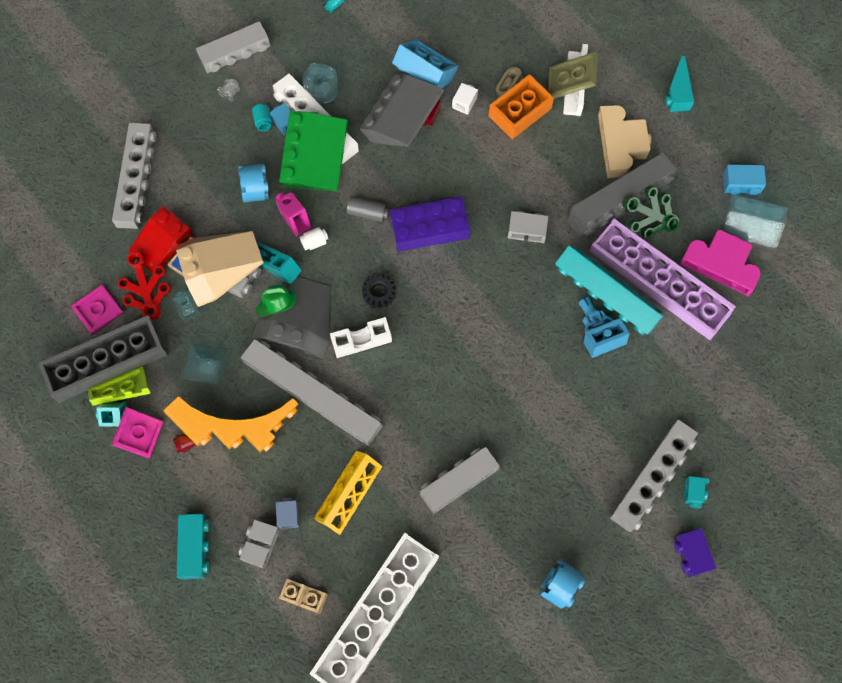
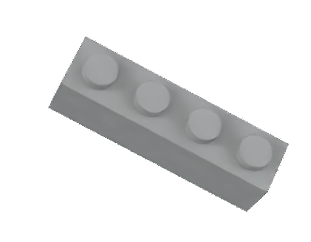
M259 21L196 48V51L206 72L209 73L217 72L223 66L233 65L242 58L247 59L258 51L263 52L270 47V43Z
M486 447L482 450L477 448L470 454V458L459 460L454 464V469L449 472L448 470L443 471L437 476L439 479L433 483L429 481L421 487L420 496L433 514L499 470V464Z

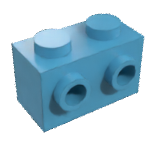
M727 165L723 172L724 193H731L733 195L740 193H749L750 195L761 194L766 186L765 166Z

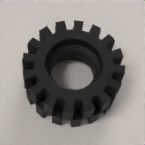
M374 273L373 277L369 275L367 277L368 280H364V285H362L364 301L367 302V305H372V308L378 307L382 309L383 306L385 308L388 307V304H392L393 299L395 300L396 285L393 279H389L387 274L383 276V273H380L379 276ZM377 285H381L387 291L384 296L376 297L372 294V289Z

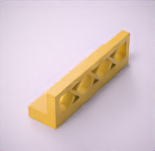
M356 451L314 519L340 535L381 470L382 465L369 455ZM368 463H371L375 467L370 474L366 475L365 468ZM362 480V488L360 491L355 492V484L357 481ZM351 498V506L345 509V500ZM341 515V522L337 527L331 524L335 516Z

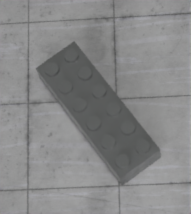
M664 152L572 206L568 219L569 225L580 239L584 236L586 238L590 237L597 228L601 227L603 229L610 224L612 219L616 218L618 220L625 215L627 210L624 209L622 204L625 197L632 195L637 197L640 203L644 200L648 202L650 199L645 195V189L648 186L657 188L658 192H665L670 187V182L674 179L676 167Z
M147 315L43 360L38 364L50 396L60 403L88 391L91 387L167 356V352L154 322Z

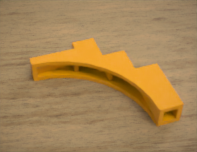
M178 396L164 409V412L197 446L201 444L203 446L212 439L210 435L213 433L229 450L232 447L236 449L244 441L242 439L244 436L261 453L263 450L267 452L275 444L273 442L275 436L271 431L277 432L284 425L282 421L286 417L290 419L298 411L296 409L298 403L291 399L281 408L261 417L247 420H227L206 415L188 405Z

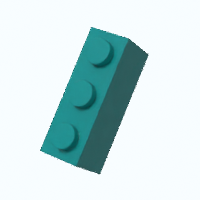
M204 514L178 515L177 578L179 579L206 578V573H209V561H206V552L210 550L209 540H206V532L210 531V521Z

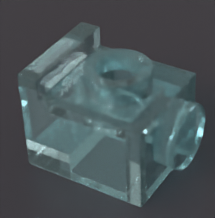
M181 291L176 294V298H173L183 322L201 315L190 291Z

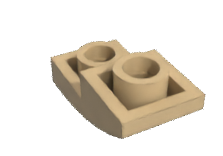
M286 579L279 599L321 614L328 594Z

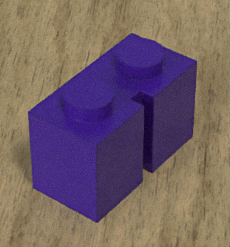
M702 528L674 538V549L677 554L680 553L682 556L681 568L684 574H688V577L717 569Z

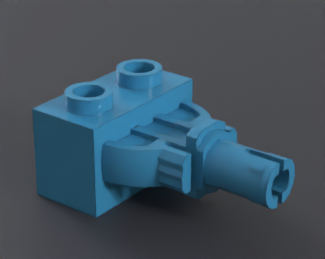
M589 297L585 298V300H580L579 306H581L586 315L583 318L585 325L583 343L592 358L627 344L630 333L621 318L613 320L611 317L606 316L602 310L599 312V310L594 308Z

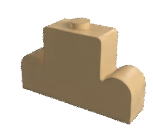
M617 105L600 106L598 113L607 178L623 177L628 174L633 165V160L646 159L650 152L651 134H648L646 120L624 121L626 112L621 106Z

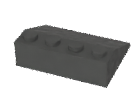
M395 74L387 88L382 92L377 103L373 106L368 117L364 120L360 130L372 143L409 147L444 90L441 87L410 75Z

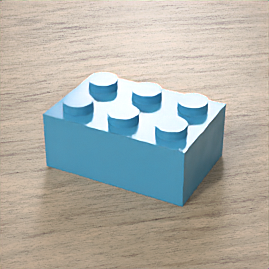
M418 39L400 44L392 62L400 71L407 72L412 77L441 88L452 82L459 66Z

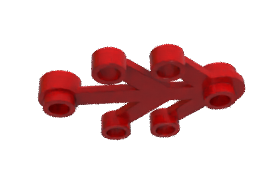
M131 252L127 257V261L135 268L140 287L131 283L127 278L119 279L118 286L122 290H130L142 296L145 304L136 301L131 295L123 297V304L142 311L143 317L149 315V311L154 309V314L149 315L152 321H155L161 314L159 305L164 296L171 292V287L167 283H161L153 301L151 294L159 279L166 275V270L160 265L156 266L147 284L142 266L144 264V257L139 252ZM140 258V261L135 264V260ZM159 269H162L161 274H157ZM127 281L126 286L122 287V283ZM167 286V290L163 292L162 288ZM131 298V303L127 304L126 300Z

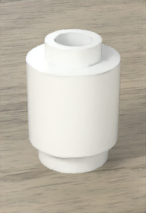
M320 227L303 233V236L299 238L306 251L325 245L328 236L325 229L321 230Z

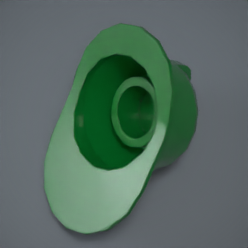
M272 285L262 293V301L257 305L256 313L258 316H268L286 311L295 304L297 296L294 291L287 290L283 285Z

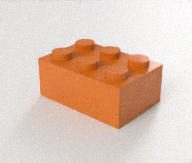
M529 74L490 104L489 117L513 140L552 109L554 97Z

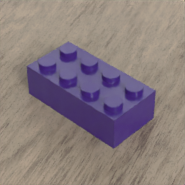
M463 196L390 210L397 252L470 239V227Z

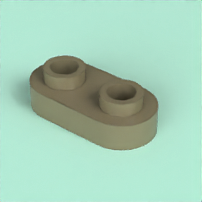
M512 67L504 73L496 86V92L499 97L522 80L523 76L519 68Z

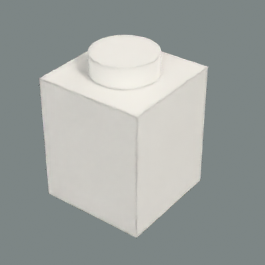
M461 83L453 98L452 108L468 115L477 99L478 89Z

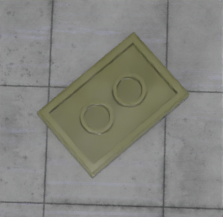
M593 52L549 67L547 92L555 99L596 86L598 54Z

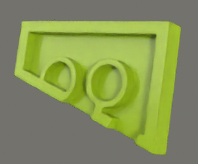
M143 366L88 389L89 400L93 406L151 394Z

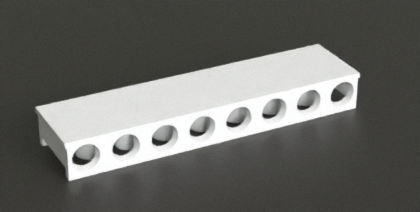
M404 533L310 672V675L321 683H357L437 562L439 555Z

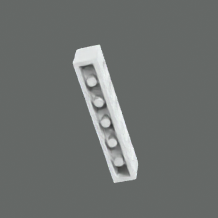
M290 74L273 85L275 99L279 103L281 101L285 103L291 111L330 116ZM347 132L342 164L359 152L358 143Z

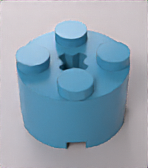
M265 164L238 166L243 203L269 199Z
M559 559L556 562L559 566L551 568L541 586L544 588V591H539V595L560 609L565 606L570 608L576 598L573 595L577 589L583 587L586 578L583 577L581 571L564 560Z

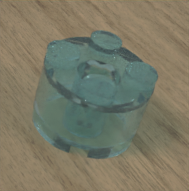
M312 63L305 70L302 76L303 88L320 105H325L336 99L339 93V84L336 70L326 64Z

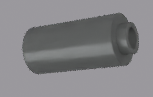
M352 196L349 198L347 205V214L379 222H383L389 216L390 209L387 208V204Z

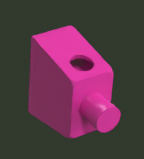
M279 193L276 196L279 212L297 237L311 228L305 208L293 193Z

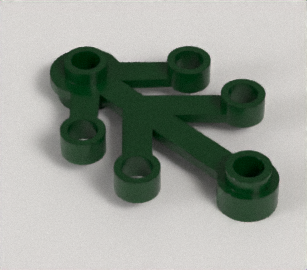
M648 186L645 189V195L650 199L651 209L640 204V200L632 195L625 197L622 202L624 209L630 212L637 210L647 215V217L639 221L631 220L627 226L632 232H638L642 228L641 235L647 239L662 230L668 232L675 231L680 225L679 218L672 213L671 196L663 192L657 198L658 190L653 186ZM659 203L663 204L665 215L660 213ZM655 221L661 222L652 228L646 226Z

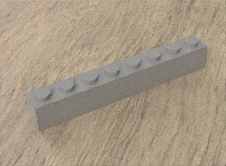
M254 339L241 356L243 363L368 447L382 429L381 420L374 414L368 415L364 412L365 409L357 403L353 405L344 394L340 392L336 394L332 391L333 388L325 382L321 384L317 381L315 375L310 372H303L301 366L294 361L288 362L279 351L275 353L270 350L271 347L264 341L258 342Z

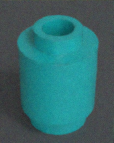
M263 103L256 104L252 108L255 127L259 131H268L272 125L269 106Z

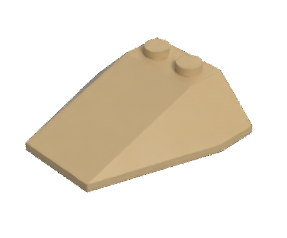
M253 231L196 237L179 244L176 250L185 282L198 307L217 300L264 263Z

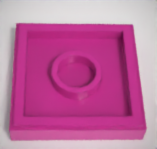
M100 285L71 306L92 335L124 314L103 285Z
M126 407L111 445L150 458L164 421Z

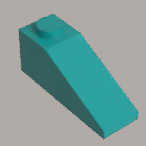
M685 56L681 57L668 94L665 96V106L669 107V112L689 111L694 103Z
M257 241L264 262L260 266L278 279L291 284L302 271L290 256Z

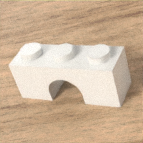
M386 317L367 322V326L358 331H349L347 328L330 333L337 358L392 342Z

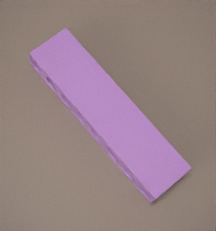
M615 219L612 220L611 224L589 249V252L709 340L714 337L736 307Z

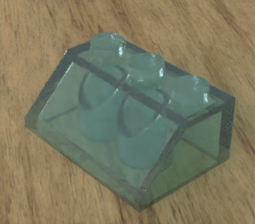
M732 195L727 203L722 231L730 235H736L743 241L776 249L785 226L788 207Z

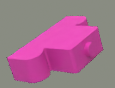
M722 230L716 232L708 248L703 241L695 240L691 242L680 262V265L747 296L754 291L761 274L757 266L752 264L745 265L752 249V244Z

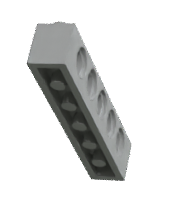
M129 123L112 217V221L117 228L139 229V223L143 222L141 210L146 204L144 192L148 190L149 186L147 174L151 173V164L149 162L150 158L154 156L152 144L156 142V132L151 124Z
M680 420L673 424L611 515V520L628 532L640 528L644 521L641 519L644 513L649 514L655 505L652 503L654 498H659L666 489L663 485L666 481L670 482L675 476L676 472L674 469L677 464L681 466L687 458L684 455L687 449L692 450L697 443L695 437L698 433ZM673 441L679 442L681 449H676L673 446ZM662 457L669 458L671 464H664ZM651 473H657L660 481L653 480ZM641 488L648 490L649 497L641 495ZM630 504L637 506L638 514L630 511Z

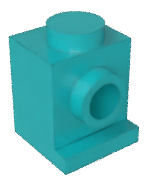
M127 401L99 405L96 410L99 426L118 427L123 412L128 407Z
M692 476L686 478L684 503L689 504L691 508H702V504L708 497V489L705 486L709 483L710 479Z

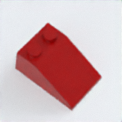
M162 206L149 219L128 252H139L144 257L143 265L153 273L156 266L160 265L163 267L177 253L176 250L179 244L186 242L190 237L193 238L194 236L187 225L166 207Z

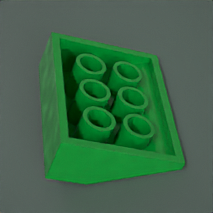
M290 111L279 182L288 188L338 192L348 120L310 112Z

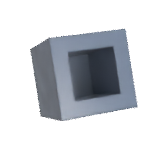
M283 498L281 502H276L277 527L279 529L300 527L298 503L296 500L293 501V498Z

